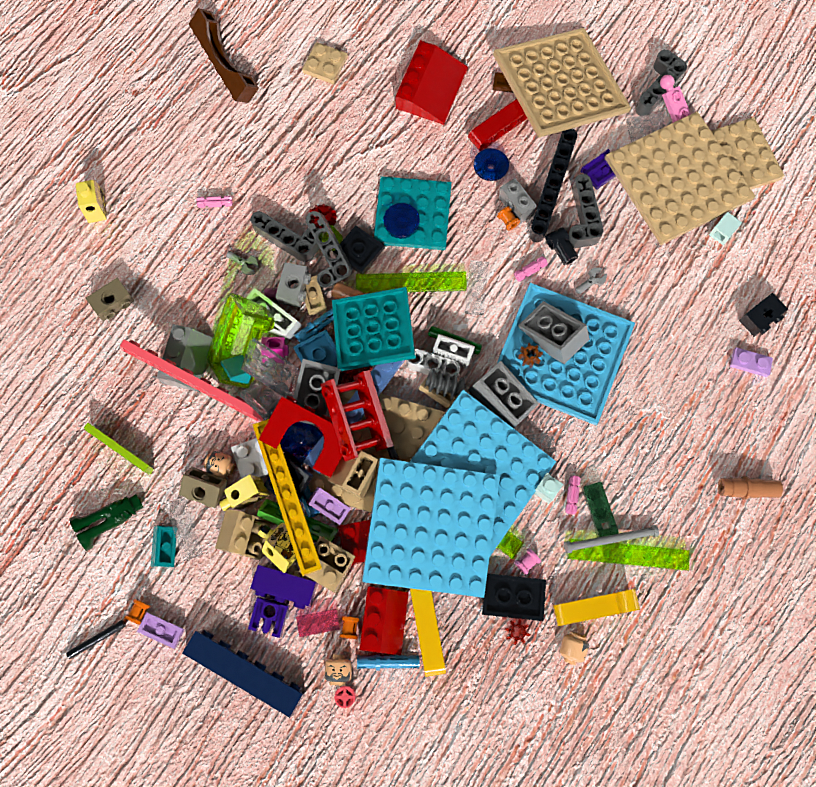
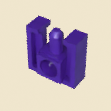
M257 597L248 630L257 631L260 619L264 618L262 632L267 634L270 631L272 621H276L272 636L282 637L290 605ZM268 605H272L275 608L274 616L267 614L266 609Z

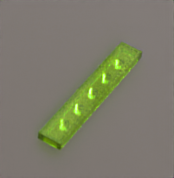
M466 271L356 274V289L363 293H375L406 287L408 292L467 291Z
M568 539V541H570V543H571V542H576V541H582V540H579V539ZM610 543L573 550L572 553L567 554V559L689 571V550Z

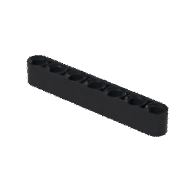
M573 128L562 131L529 231V238L533 242L538 243L545 238L578 134Z

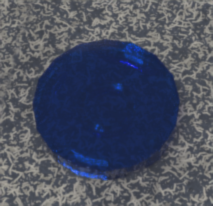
M396 203L390 206L383 217L384 227L392 237L399 239L410 237L414 232L416 233L420 225L419 213L413 206L406 203Z

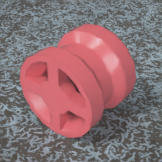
M342 686L337 689L334 696L336 704L341 708H349L356 700L355 690L350 686Z

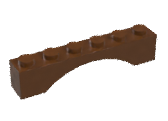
M198 8L189 23L193 34L205 50L216 72L220 75L224 85L231 93L232 98L237 102L249 103L259 89L258 85L251 75L238 71L228 60L221 43L220 24L213 12Z

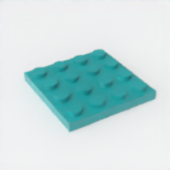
M381 176L374 238L386 246L446 251L452 182Z
M406 287L332 300L337 365L340 371L416 358Z

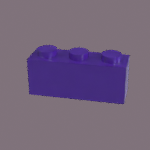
M258 565L250 589L255 590L254 595L266 598L267 594L275 596L274 601L284 604L286 600L294 602V607L305 610L306 606L311 607L318 583Z

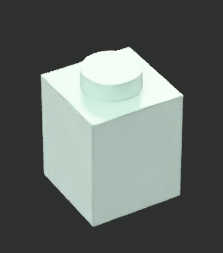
M727 212L709 235L724 246L742 222L736 216Z
M546 473L535 489L536 492L534 494L549 504L564 484Z

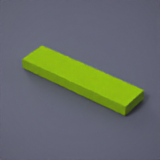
M90 423L84 426V430L148 475L153 472L154 469Z

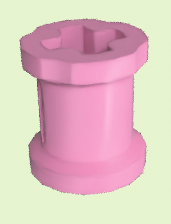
M529 548L521 559L514 562L524 575H527L528 571L536 563L539 564L541 562L539 557Z

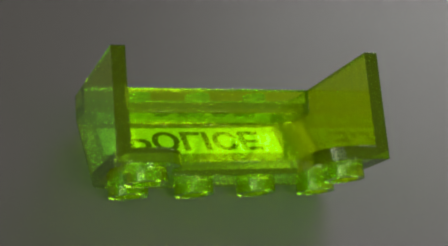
M229 293L208 350L207 361L220 383L249 388L251 382L255 379V371L252 373L249 384L231 381L223 369L221 361L243 355L253 370L250 361L256 354L257 342L261 339L262 333H268L274 328L275 318L266 307L234 293Z

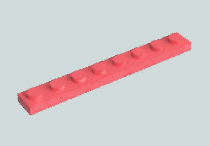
M124 339L122 341L120 349L127 354L257 422H261L265 418L266 414L263 413L264 410L257 405L252 407L246 404L244 398L229 395V391L225 388L212 386V382L203 377L199 379L193 376L194 373L192 371L176 367V363L167 358L164 361L158 357L156 352L150 349L145 351L140 348L141 345L133 340L128 342Z

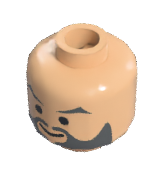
M214 451L212 454L207 455L204 469L210 474L225 479L228 474L231 475L233 473L235 464L232 463L231 455Z
M575 632L564 636L559 652L565 657V662L576 665V662L581 663L585 661L589 649V643L586 641L587 638Z
M333 654V659H328L325 662L324 678L326 681H329V685L345 686L346 682L351 680L352 662L345 659V655Z

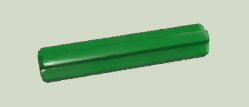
M431 326L428 336L437 339L438 334L475 346L474 354L479 355L482 349L481 344L434 326Z

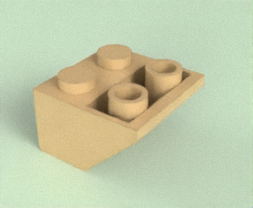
M360 450L357 451L358 458L344 461L342 456L328 481L363 499L378 472L379 459Z
M226 509L215 549L261 560L262 548L266 540L259 536L258 533L264 525L270 528L271 522L241 511Z
M320 536L315 544V548L322 569L305 576L336 594L347 576L355 556Z

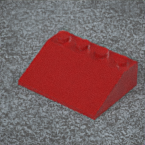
M420 40L395 96L396 109L444 125L468 70V66L437 45Z

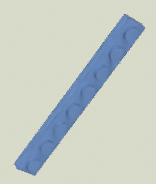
M405 360L380 364L373 368L370 373L378 396ZM357 391L348 403L360 400ZM363 408L345 412L348 424L360 421L365 415ZM323 436L303 461L311 468L322 450Z

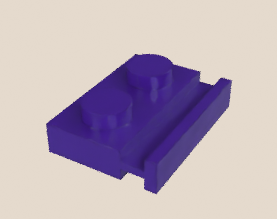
M609 149L580 170L581 173L590 177L592 185L596 190L616 177L605 160L606 154L610 153Z

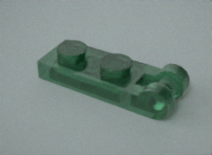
M602 482L582 487L581 489L595 527L597 538L619 534ZM607 522L609 528L603 529L602 523Z

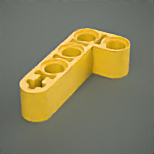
M635 589L553 605L557 626L640 610Z

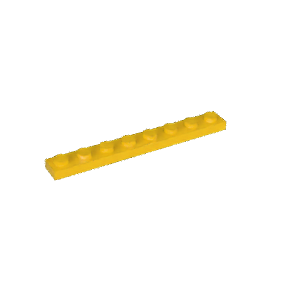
M269 419L252 424L257 440ZM258 440L301 574L305 576L321 570L322 566L281 445L279 443L277 449Z

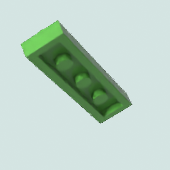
M266 499L258 509L257 516L277 525L285 524L279 504ZM304 515L314 541L317 542L320 536L330 542L334 541L338 529Z

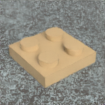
M316 42L302 71L304 74L334 85L348 58V54Z

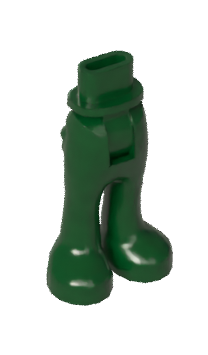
M135 494L130 498L126 496L124 499L114 501L84 517L73 516L69 518L72 529L77 533L78 541L88 551L93 548V540L97 536L123 524L132 517V514L136 515V511L144 507L138 495ZM103 518H106L104 522L88 530H85L86 527H89L93 523Z

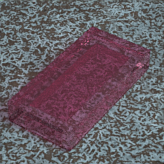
M337 609L296 617L299 637L340 630Z

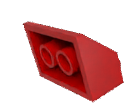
M368 586L359 650L401 655L408 592Z

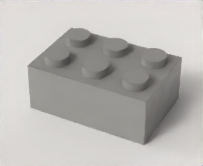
M303 359L293 398L298 401L297 405L303 408L307 405L316 410L314 414L322 417V415L329 417L330 413L325 398L322 395L320 384L334 379L337 385L340 370L337 367ZM299 421V422H302V423L315 425V424H313V423H311V422H308V421Z

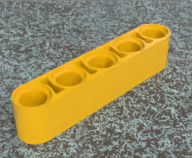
M410 588L425 677L446 674L432 592Z

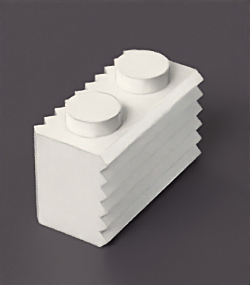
M438 334L433 354L454 360L459 366L467 369L475 346Z

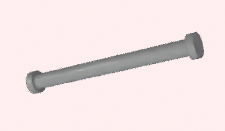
M651 525L650 528L582 541L571 543L570 541H565L564 549L568 554L572 553L573 550L636 538L658 537L659 529L657 525Z

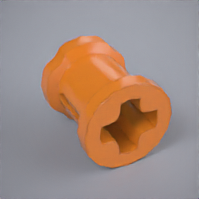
M510 206L502 209L497 215V218L501 219L506 225L507 231L513 230L520 223V219L516 218L511 212Z
M134 598V604L129 614L125 615L124 618L140 625L145 612L151 606Z
M342 616L343 627L339 638L357 640V622H359L360 618Z

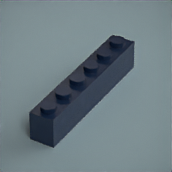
M203 629L202 632H194L182 654L287 717L293 716L305 694L301 691L302 687L295 682H291V684L283 680L284 676L276 671H273V673L265 670L266 665L257 660L253 663L248 660L249 655L240 650L236 653L230 649L232 645L224 640H220V642L214 640V635L209 631Z

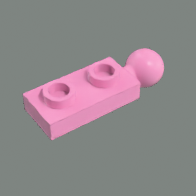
M664 75L660 80V86L666 89L667 92L662 94V97L674 123L691 115L680 86L673 88V76Z

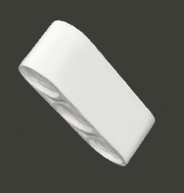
M415 349L416 357L420 359L418 362L414 363L410 359L406 360L407 367L419 373L428 375L431 370L428 364L434 362L438 365L435 368V374L442 370L444 377L447 373L446 369L453 368L456 372L450 374V379L454 375H457V378L459 376L460 366L456 361L423 350Z

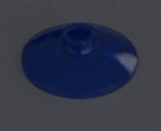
M489 148L480 151L476 155L473 167L475 173L481 179L497 181L507 174L509 161L502 151Z

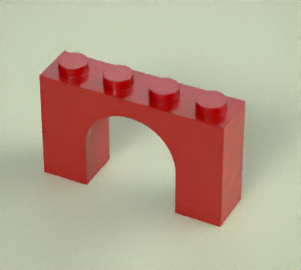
M288 395L286 398L281 397L258 440L277 449L285 432L292 424L299 421H308L315 424L321 430L324 442L322 450L312 468L331 478L342 457L331 418L326 415L319 417L314 414L316 410L307 405L304 408L297 405L298 401Z

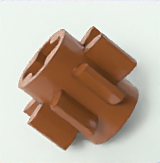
M528 343L526 348H520V352L523 354H519L518 359H522V366L526 364L532 368L534 363L540 364L541 360L538 357H541L543 352L538 351V345L531 346Z

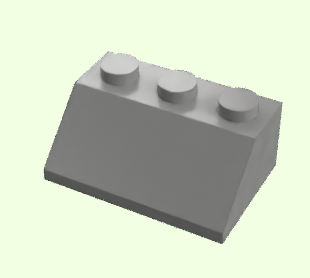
M173 324L162 359L165 361L167 358L175 362L176 367L182 370L183 368L189 369L194 373L193 376L200 379L204 376L214 338L195 329ZM160 370L158 371L156 378L162 384L199 392Z
M501 361L468 389L469 393L474 395L482 405L512 428L516 427L539 404Z

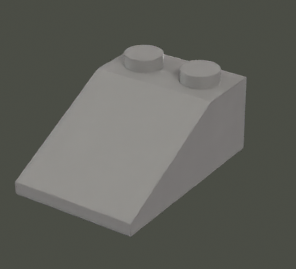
M544 301L518 325L548 355L563 364L590 340L586 324Z

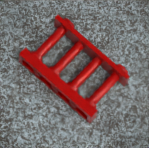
M370 370L353 376L354 381L336 385L335 380L330 379L320 384L344 461L358 458L357 451L375 446L377 452L394 446ZM357 389L360 400L342 405L339 393ZM363 408L366 419L348 424L345 412ZM369 427L372 438L354 444L351 432Z

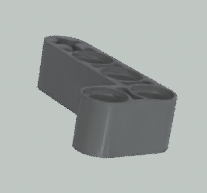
M661 50L654 62L653 68L660 76L639 99L636 113L641 117L650 115L664 100L662 94L666 93L667 90L660 86L661 78L664 75L673 76V88H675L687 70L686 62L669 50Z
M580 174L576 177L572 187L580 225L573 226L568 233L569 242L573 248L596 245L599 243L604 232L592 181L588 175ZM572 235L578 236L579 239L574 238Z
M261 211L254 212L251 215L250 221L257 234L302 262L310 261L320 249L316 240L311 238L313 235L309 228L300 236ZM321 234V240L324 242L323 234ZM287 240H293L291 243H286ZM303 249H308L305 253L300 252Z
M316 211L308 213L306 223L330 266L318 274L317 282L321 287H331L337 282L348 278L352 273V266L325 216ZM314 216L319 217L317 220L319 226L312 222L314 221ZM326 231L329 235L328 241L323 242L321 240V234ZM333 248L338 251V256L335 259L330 256V251ZM341 265H345L347 268L345 275H341L338 271ZM325 274H329L331 277L329 284L323 282Z

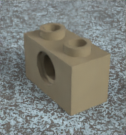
M118 277L86 297L90 306L103 322L113 318L117 312L128 308L134 302V299Z
M191 467L183 474L179 495L186 497L188 500L202 503L207 507L216 508L219 505V501L224 498V490L228 480Z

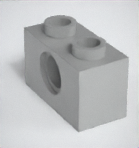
M516 178L500 187L498 198L505 207L510 206L514 216L520 219L519 224L534 215L537 205Z
M284 263L276 293V299L279 304L301 308L302 302H305L306 285H309L311 280V274L307 266ZM298 283L297 287L291 288L292 284Z

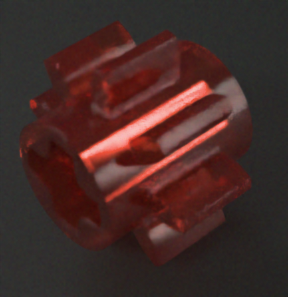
M521 619L517 621V624H514L512 620L509 621L511 627L504 628L509 633L506 640L512 638L514 640L513 645H516L518 640L525 644L524 637L531 635L526 633L529 625H521ZM514 627L517 629L521 628L520 638L519 636H513L515 632Z

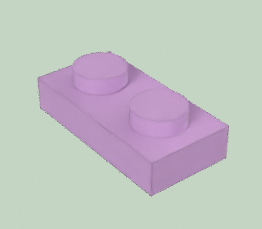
M736 347L733 350L730 367L768 377L773 358Z
M318 486L307 501V504L341 525L351 509Z
M146 612L137 632L176 649L185 629Z

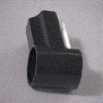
M561 227L545 236L547 245L551 250H555L563 265H569L578 259V254L569 242V235L565 228Z

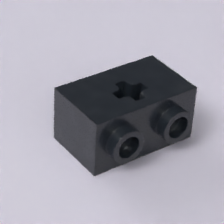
M771 293L748 311L739 321L753 337L759 333L763 335L771 329V323L777 324L785 318L783 314L788 308L774 293Z

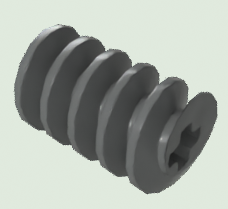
M431 368L424 388L428 386L429 392L436 388V395L442 390L443 397L451 393V400H453L462 390L465 391L467 383L465 384L463 377L457 381V375L450 379V373L447 372L443 377L442 370L435 374V368Z

